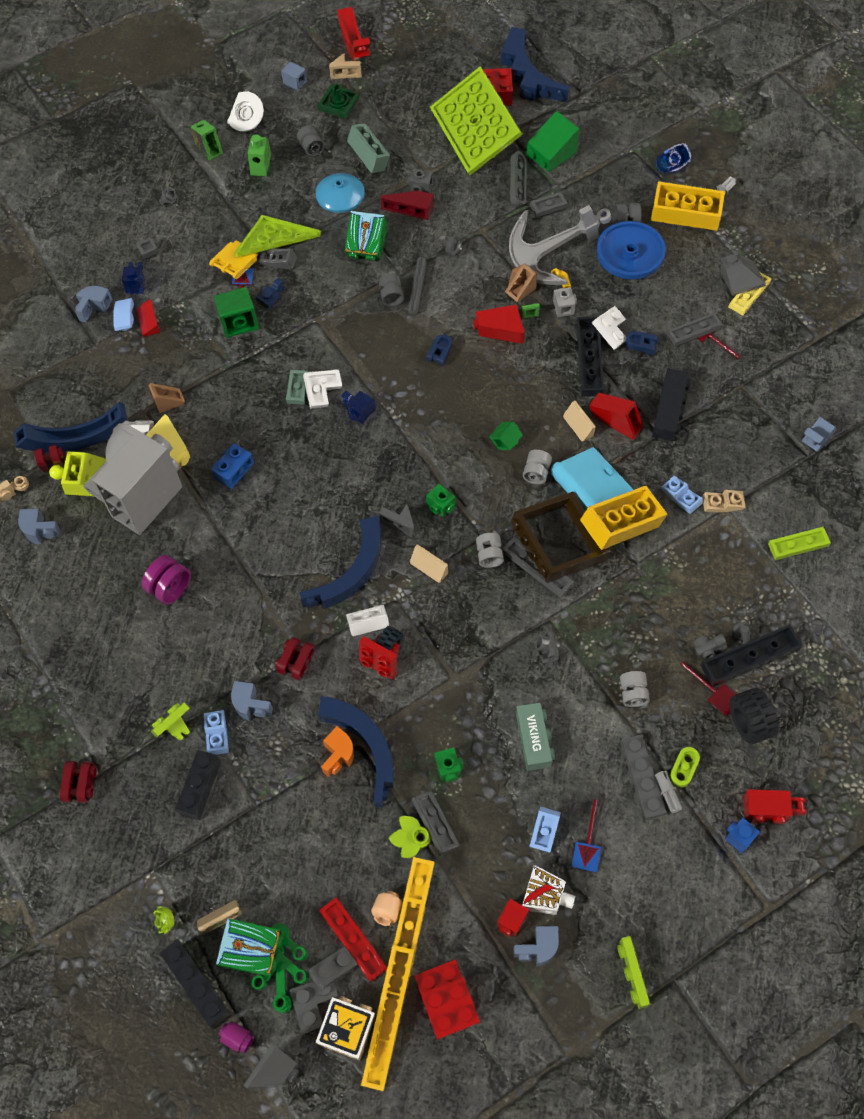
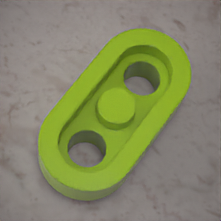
M685 747L680 751L670 773V780L676 787H686L690 783L700 760V755L696 749ZM685 757H690L692 761H685ZM677 775H682L684 780H679Z

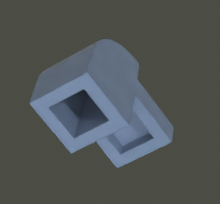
M89 286L78 292L76 296L79 303L76 305L75 312L79 321L86 323L93 310L106 313L113 300L109 289Z
M819 417L812 428L808 427L804 432L806 436L802 442L815 451H819L837 428Z
M20 509L18 524L29 541L41 544L42 537L47 539L60 537L61 529L56 521L44 522V517L39 509Z
M234 681L231 700L240 717L250 721L252 713L257 717L272 715L273 707L271 702L255 700L257 690L254 684Z
M536 926L535 945H514V958H519V961H532V958L536 957V967L550 962L555 956L559 944L558 926Z

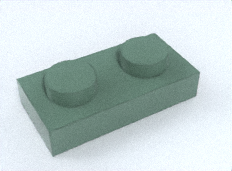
M290 370L286 396L287 404L305 405L306 387L303 375L308 373V371Z

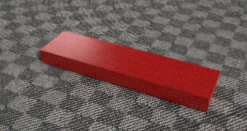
M337 897L319 910L370 982H373L387 970V965Z

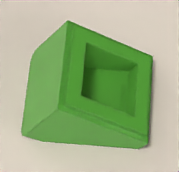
M540 304L520 307L522 319L539 316Z

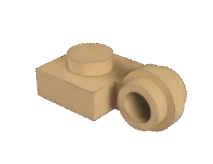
M18 476L11 483L8 480L0 483V503L16 495L14 490L25 491L29 486L27 478Z

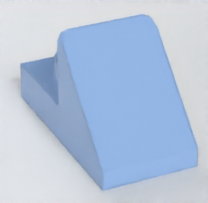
M540 806L530 847L551 852L561 812Z

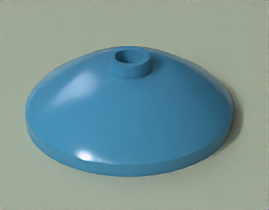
M347 173L329 175L322 179L316 188V199L319 205L325 210L334 213H344L355 209L361 204L365 195L362 182L357 177Z

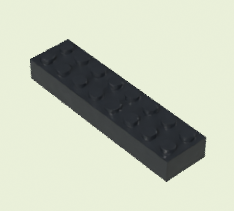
M598 317L576 318L581 397L597 396L598 393L604 394L600 332L592 324Z
M788 625L704 660L700 667L711 686L714 687L795 653L803 645L791 625Z

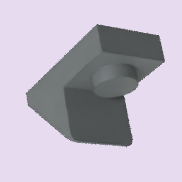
M408 504L405 505L400 515L393 509L388 510L384 507L379 512L380 522L411 537L415 535Z

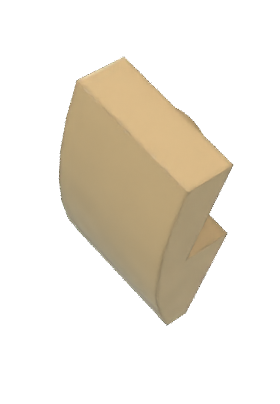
M725 490L723 493L705 492L702 495L704 512H731L746 508L743 491Z

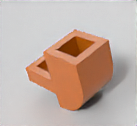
M336 726L323 740L325 748L332 753L321 766L323 773L328 777L332 774H337L342 768V763L350 767L354 760V749L350 737Z

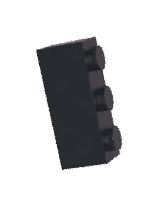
M197 750L175 808L181 816L200 821L221 764L217 755Z

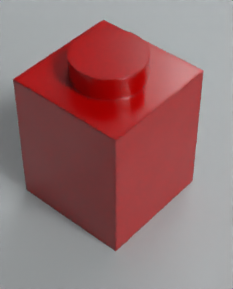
M509 899L497 921V926L500 927L499 931L506 936L514 935L516 937L529 913V909Z

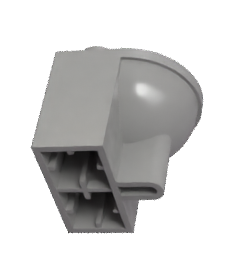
M120 423L113 429L112 435L108 440L106 462L83 487L91 495L104 502L112 518L138 535H141L183 486L177 474L180 466L169 454L172 450L170 443L158 434H154L150 438L137 429Z

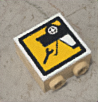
M339 996L338 999L332 997L316 1044L360 1061L376 1017L375 1013L372 1012L373 1008L364 1004H360L357 1007L351 1004L352 1000Z

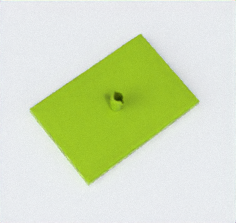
M478 67L430 106L469 175L473 174L523 135L481 67Z

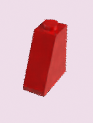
M517 304L476 311V319H473V326L475 330H478L479 336L524 343V329Z
M598 393L589 405L595 419L635 440L644 427L635 401Z

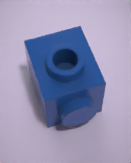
M744 818L738 823L734 820L727 829L729 835L725 840L740 853H743L760 831Z

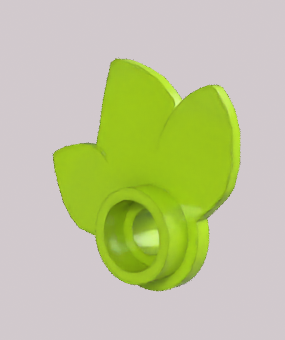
M401 816L399 817L401 829L390 835L389 840L394 846L402 848V858H412L418 854L420 848L429 845L431 837L427 829L420 826L416 818ZM423 835L425 838L423 841H418L417 836Z

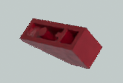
M411 191L381 195L380 197L382 210L425 220L429 219L434 207V194L428 192Z

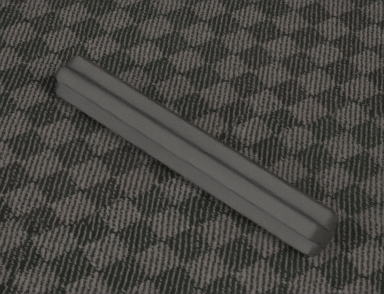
M425 257L417 259L408 307L410 315H416L418 312L427 263Z

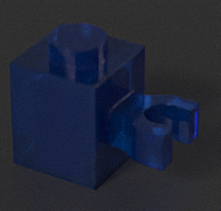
M129 262V267L123 268L122 275L125 291L129 294H143L145 278L142 272L143 264L138 262V266L134 267L133 263Z
M348 391L341 395L344 398L342 402L347 405L348 416L353 421L357 420L363 424L375 410L374 399L362 391H359L355 397Z

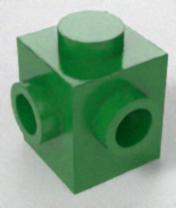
M502 422L489 437L499 450H511L518 444V440L523 434L514 422Z
M438 484L426 495V502L434 514L444 517L446 514L454 511L456 496Z
M455 748L434 753L441 782L446 781L450 783L458 780V777H461V769H464L461 757L457 758Z

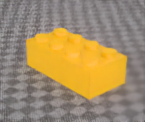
M658 182L651 221L718 231L725 191Z
M643 486L589 506L580 521L599 548L603 550L658 528L668 514L648 487Z

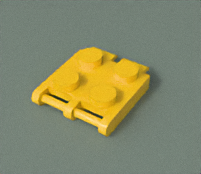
M236 240L233 243H228L210 261L209 265L221 269V272H227L233 275V278L238 279L257 261L258 253L235 257V251L241 244V242Z

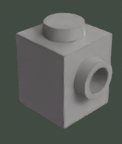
M571 287L554 290L553 303L557 317L574 315L577 298L572 293Z

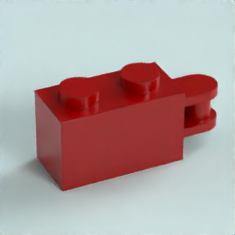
M747 790L744 794L745 820H752V823L773 821L774 824H785L793 815L807 814V810L804 809L806 799L791 797L790 791Z

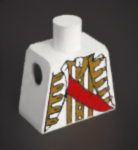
M534 866L522 906L528 908L531 912L556 915L559 905L572 909L575 896L563 892L566 883L564 880Z

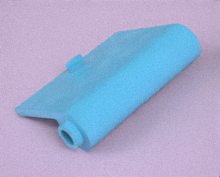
M594 447L562 462H556L551 467L550 474L567 493L574 492L585 511L589 506L633 490Z

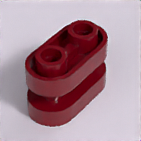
M57 444L49 446V452L47 453L43 448L34 450L37 465L44 473L50 471L51 465H60L64 468L67 453L63 452L62 447L59 448Z
M291 637L290 640L287 639L283 647L284 652L281 657L277 658L275 663L277 673L287 675L291 671V678L300 681L314 655L315 645L306 642L302 647L300 646V639ZM297 653H298L299 656H298V658H297L295 664H293V662H294V660H295V658H296V655H297Z
M76 761L65 762L60 788L61 802H72L74 796H77L78 803H88L89 799L93 798L94 788L92 782L93 778H96L97 767L94 766L93 762L83 761L80 768ZM77 776H79L77 788H75Z

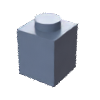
M292 62L281 71L283 84L299 90L307 82L306 69Z

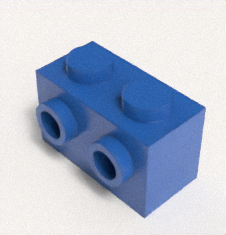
M234 443L230 448L226 449L221 459L213 464L211 471L214 479L232 489L254 464L252 454Z

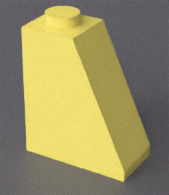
M164 415L146 436L152 438L154 434H158L165 438L172 446V450L169 453L170 457L181 468L188 463L190 455L169 417Z

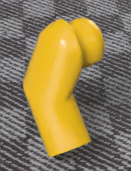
M557 268L551 271V274L567 281V284L562 285L563 288L571 287L566 272Z

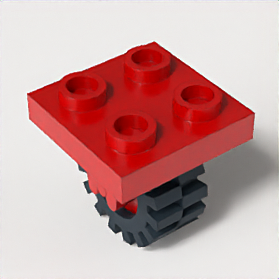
M389 625L383 629V633L381 632L374 641L363 636L359 641V661L361 664L376 670L382 677H388L393 680L397 674V654L400 651L399 648L403 641L404 633Z

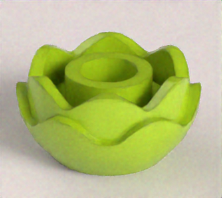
M160 906L154 911L156 916L155 926L159 928V933L167 934L174 926V916L169 908Z

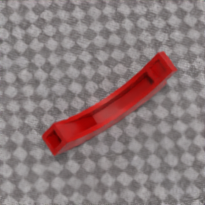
M353 7L337 10L339 26L350 58L353 61L369 58V37L361 38Z

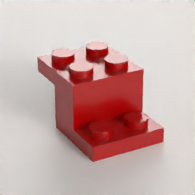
M456 959L414 976L437 1040L480 1023Z

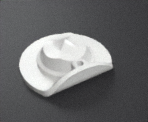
M239 92L227 123L233 129L240 132H247L257 127L264 114V107L260 98L251 92Z

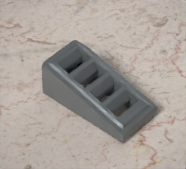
M269 249L261 252L258 263L259 265L293 270L297 256L293 249Z

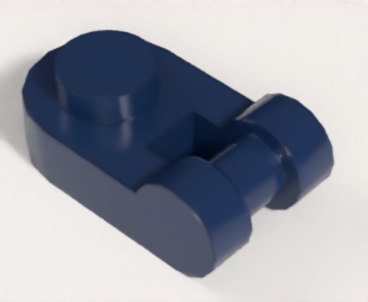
M633 331L626 337V346L632 350L654 355L657 349L655 345L658 343L659 338L653 334Z
M442 334L435 338L427 354V361H436L439 365L444 366L452 348L450 336Z

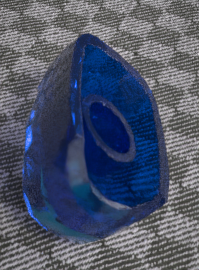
M680 143L660 153L655 161L658 171L671 173L686 166L692 159L688 145Z

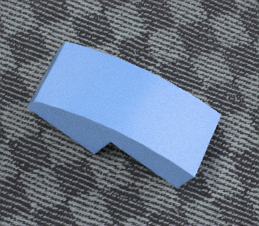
M132 298L115 301L113 317L115 331H125L132 328L134 321L132 315L134 302Z
M675 476L661 487L670 499L689 514L703 504V498L690 491L688 484Z
M224 710L204 713L207 753L215 755L229 753Z

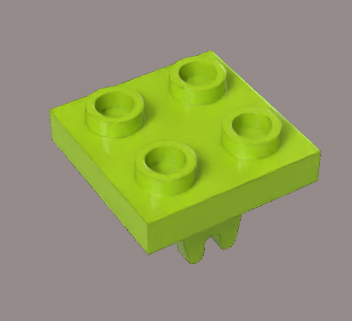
M185 702L181 705L176 703L167 711L169 715L165 719L160 717L152 724L153 729L151 733L158 737L166 730L178 740H182L181 732L186 735L190 731L181 716L190 708Z

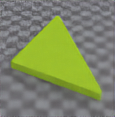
M261 215L235 251V257L321 236V230Z

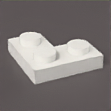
M616 306L592 322L614 350L626 341V337L617 327L626 319Z
M339 370L308 372L303 375L310 409L328 407L329 402L326 390L342 388Z

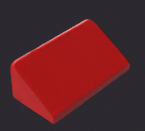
M150 299L136 309L143 337L160 333L154 306Z

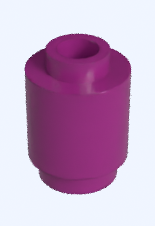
M233 1021L229 1024L225 1023L219 1032V1036H221L220 1042L237 1053L242 1052L245 1054L250 1048L254 1037L250 1035V1031Z

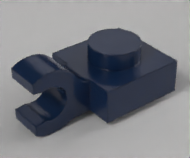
M277 278L271 288L266 286L256 296L257 301L270 309L281 298L279 293L285 289V286L282 285L284 282Z

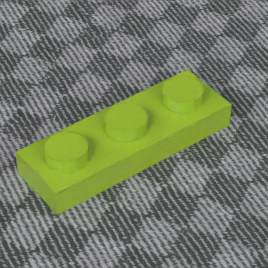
M824 527L773 539L768 543L775 560L825 548L831 544Z
M631 937L621 938L619 941L620 945H617L620 958L625 960L626 967L624 968L626 980L631 981L633 990H630L633 1004H637L638 1009L648 1007L650 1002Z

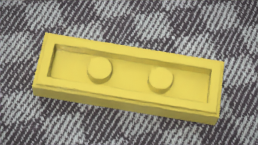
M760 272L766 286L737 294L728 307L744 315L771 283L772 279Z

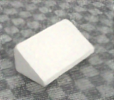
M384 605L346 615L352 636L380 630L389 626Z

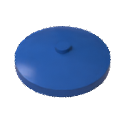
M624 221L613 224L603 231L598 239L596 251L600 264L612 275L624 279H641L652 275L661 267L666 247L662 236L654 228L641 222Z

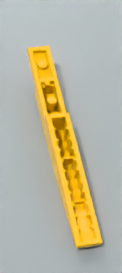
M413 857L361 1086L384 1091L425 913V905L435 864L433 861Z

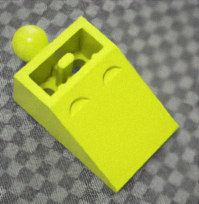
M67 451L64 469L60 465H54L50 468L49 474L55 480L62 478L61 485L66 495L93 496L83 486L106 462V458L85 452Z

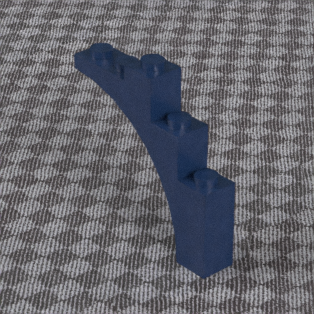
M511 27L501 51V65L510 66L512 81L521 83L520 97L535 100L536 96L567 102L570 86L558 83L539 72L532 65L525 51L526 30Z

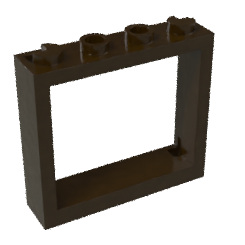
M573 491L515 511L511 520L513 530L519 535L521 544L526 547L531 561L535 562L539 574H542L546 583L605 562L611 552L609 548L601 550L580 521L585 510ZM564 507L592 553L553 567L526 520Z

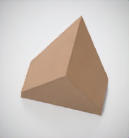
M525 263L512 269L508 288L505 292L516 302H519L536 289L537 273Z
M149 384L159 413L185 403L179 388Z

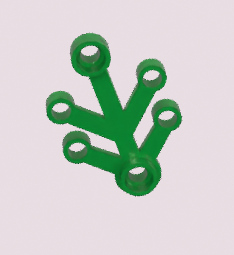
M277 923L271 928L280 930L283 939L280 950L275 949L274 958L277 959L275 968L277 996L273 1000V1007L277 1012L287 1013L292 1009L293 1001L290 996L286 995L285 969L293 975L294 981L299 984H305L309 979V975L285 956L284 946L293 952V958L298 961H304L307 958L308 952L290 938V930L285 924ZM299 950H302L303 955L298 958L297 953ZM270 972L269 977L255 976L252 979L253 988L263 990L273 972ZM300 973H303L304 978L299 981L298 976ZM261 979L262 984L258 987L257 981ZM280 999L284 1000L282 1007L278 1005Z

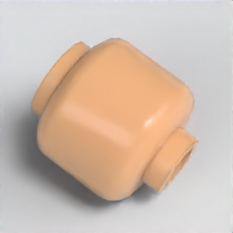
M387 891L378 894L371 910L377 923L389 926L397 922L403 905L397 893Z

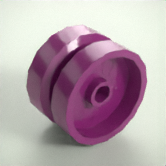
M162 555L148 567L142 579V588L148 594L155 596L163 604H172L187 588L191 579L190 569L177 563L172 557Z

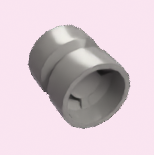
M531 450L528 454L523 478L532 484H544L552 461L551 455L542 450Z
M484 533L478 536L476 544L479 551V565L485 568H493L503 564L504 559L500 535L497 533Z
M631 671L620 676L621 688L625 690L622 692L623 704L625 706L639 707L650 702L649 691L645 688L647 687L645 672Z

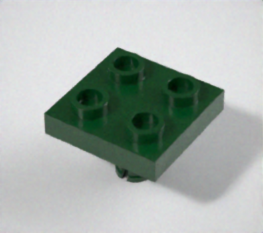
M331 84L317 105L318 110L347 119L359 100L360 95L359 92L342 88L341 84Z

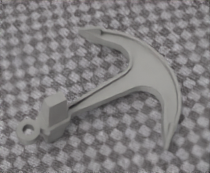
M590 205L579 210L581 220L578 225L538 243L528 244L522 238L528 210H525L516 222L509 239V252L515 267L523 263L527 264L537 273L536 282L540 284L556 286L567 284L566 280L554 274L541 271L538 268L539 260L544 255L581 233L586 235L589 243L599 238V224L610 222V211L608 209H601L597 215H594Z

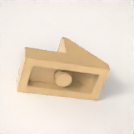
M345 53L329 64L331 79L361 77L360 61H345Z

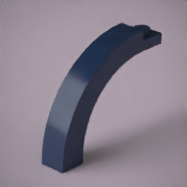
M118 402L102 416L87 423L71 427L47 428L24 423L14 431L16 448L30 451L43 448L45 452H49V446L57 444L65 452L101 443L110 438L113 429L118 424L127 420L125 404Z
M378 515L360 520L362 531L360 551L352 566L341 577L327 585L299 592L303 607H313L321 602L324 609L334 606L351 597L367 582L377 565L381 551V530Z
M321 696L318 714L320 722L332 723L350 730L369 748L376 764L374 806L383 808L384 801H388L389 789L387 788H394V770L391 753L382 732L365 713L353 705L338 699Z

